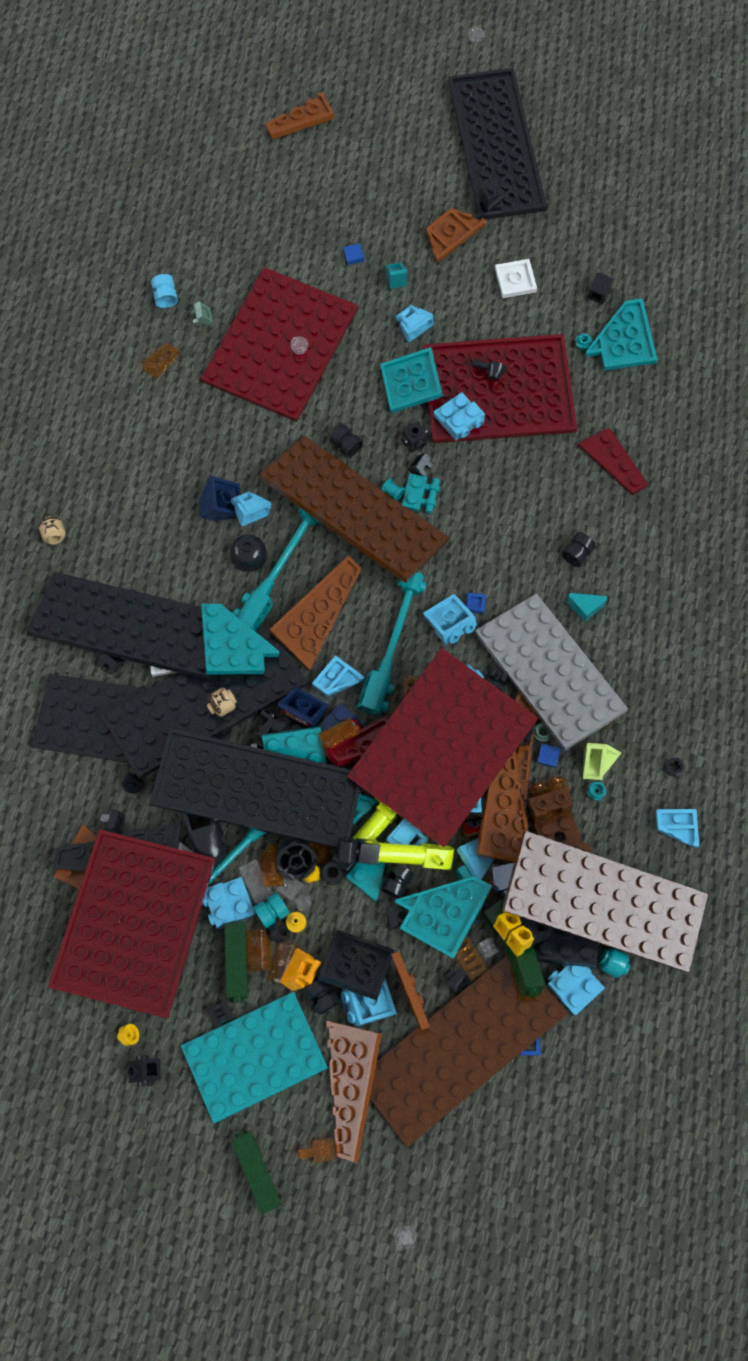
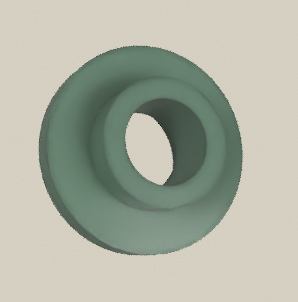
M538 723L534 727L533 735L536 740L546 742L552 737V734L543 723ZM545 730L546 735H540L539 731Z

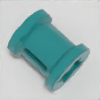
M391 478L381 488L383 492H386L397 501L400 500L405 492V488L393 483Z

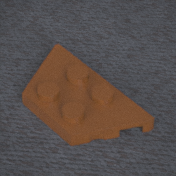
M451 208L426 228V233L436 262H440L482 229L487 221L483 218L481 220L472 218L471 214L462 213Z
M400 952L391 954L412 1013L418 1024H420L421 1029H427L430 1026L422 1009L424 1001L420 992L416 994L414 976L412 973L408 974Z

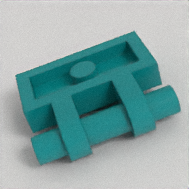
M409 474L402 505L415 512H420L421 506L426 507L425 513L432 514L433 508L436 506V494L440 490V480L433 478L432 484H426L427 477ZM424 491L429 492L427 499L423 498Z

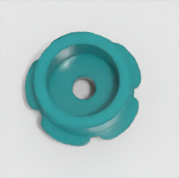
M582 333L575 338L576 346L580 350L588 349L593 343L592 337H589L586 333Z
M592 782L589 784L587 794L590 798L599 801L602 797L606 796L607 790L603 783Z

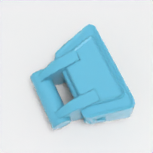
M410 305L395 316L396 320L400 322V328L407 342H411L433 326V314L421 308L418 309L413 305Z
M246 492L231 498V503L235 507V513L241 526L269 515L271 502L254 493Z
M403 819L387 837L386 843L410 845V842L417 837L419 840L414 845L421 846V843L426 844L429 838L406 819Z

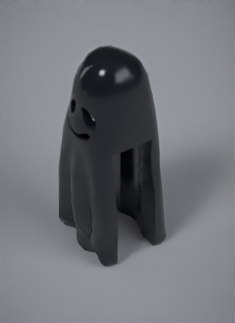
M181 813L193 853L215 858L214 866L220 864L226 854L224 832L220 822L210 820L211 825L194 830L190 815Z

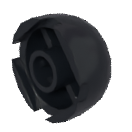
M250 534L238 537L231 545L230 556L232 563L242 572L259 570L267 561V549L264 542L259 537Z
M298 839L285 841L276 853L278 871L283 877L290 880L308 877L316 867V856L313 848L306 841Z

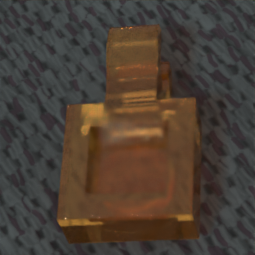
M333 1137L312 1141L313 1148L299 1150L300 1159L315 1157V1163L336 1159Z

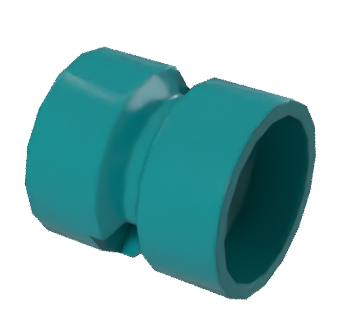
M277 892L267 897L266 903L261 901L253 906L254 911L266 929L275 923L276 918L281 920L290 914Z

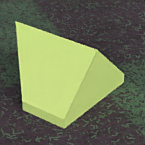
M587 743L583 753V779L603 780L604 774L620 756L621 752L607 744Z

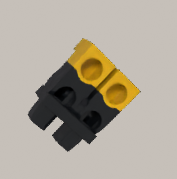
M507 912L498 915L493 926L504 940L507 939V945L517 957L523 954L529 947L547 939L551 931L555 929Z

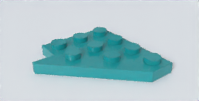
M643 298L625 301L586 351V357L601 355L604 371L657 363L658 359Z
M222 604L201 605L206 675L264 674V657H279V650Z
M473 876L396 899L395 903L409 910L400 929L454 959L493 886Z

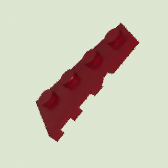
M610 428L578 443V447L589 454L593 461L599 463L603 467L602 469L610 473L615 478V481L631 495L648 487V483Z
M384 716L327 748L325 755L337 767L360 760L388 719Z

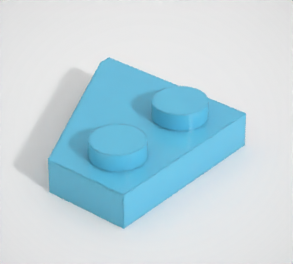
M335 656L313 681L312 686L328 697L363 682L365 677Z
M696 809L656 810L657 831L693 848L699 847Z
M478 838L460 846L457 852L472 877L475 876L482 879L494 859L476 855Z

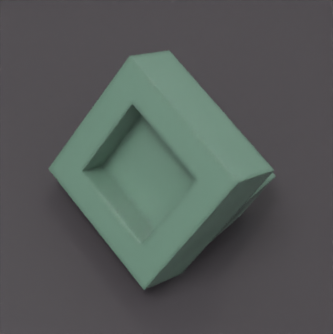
M200 301L195 303V308L191 311V315L197 318L192 320L193 324L196 326L212 324L213 319L210 307Z

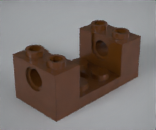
M567 787L529 799L527 810L537 835L555 841L554 835L560 833L565 837V840L560 843L592 853L588 842L583 843L572 816L573 802Z

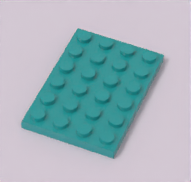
M294 992L181 1045L213 1124L328 1069Z

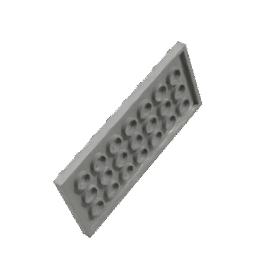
M537 593L475 630V635L504 673L508 675L510 681L564 751L628 711L626 705Z

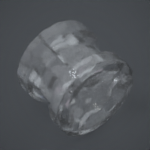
M493 937L475 946L477 951L481 952L483 961L488 960L501 951L499 947L495 946Z

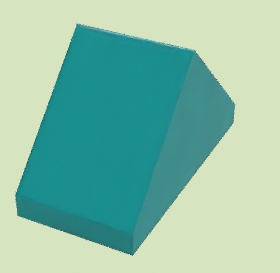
M402 262L385 265L390 289L407 286V268Z
M569 593L567 598V604L584 622L602 609L607 601V596Z

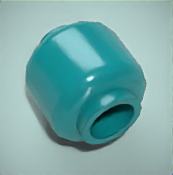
M605 949L599 957L600 969L614 978H618L622 974L626 975L630 969L628 955L618 949Z

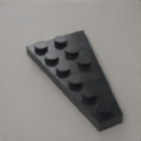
M182 821L167 826L162 825L153 829L138 830L120 835L179 849ZM95 840L83 844L78 843L56 848L53 868L56 870L85 872Z

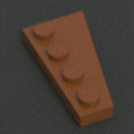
M321 92L314 100L310 98L305 101V105L299 108L297 106L292 108L289 114H282L267 122L266 129L273 140L335 119L334 112L323 92Z

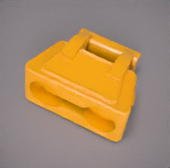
M297 948L280 982L291 991L312 984L321 962L315 960L309 953H305Z

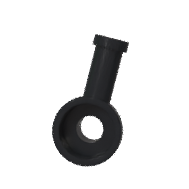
M476 358L472 362V367L488 370V378L494 381H499L506 371V366L499 362L490 361L488 363Z

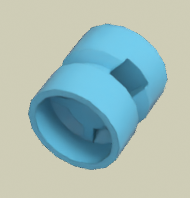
M168 274L155 276L151 280L156 305L160 308H167L177 304L178 298L174 289L173 277Z

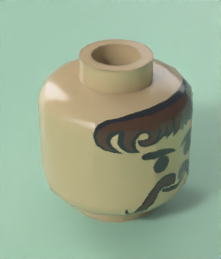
M49 516L40 522L39 531L44 542L54 545L64 539L65 529L59 518Z
M220 688L208 696L210 703L207 704V707L212 714L216 713L218 716L223 717L235 709L237 700L230 689Z

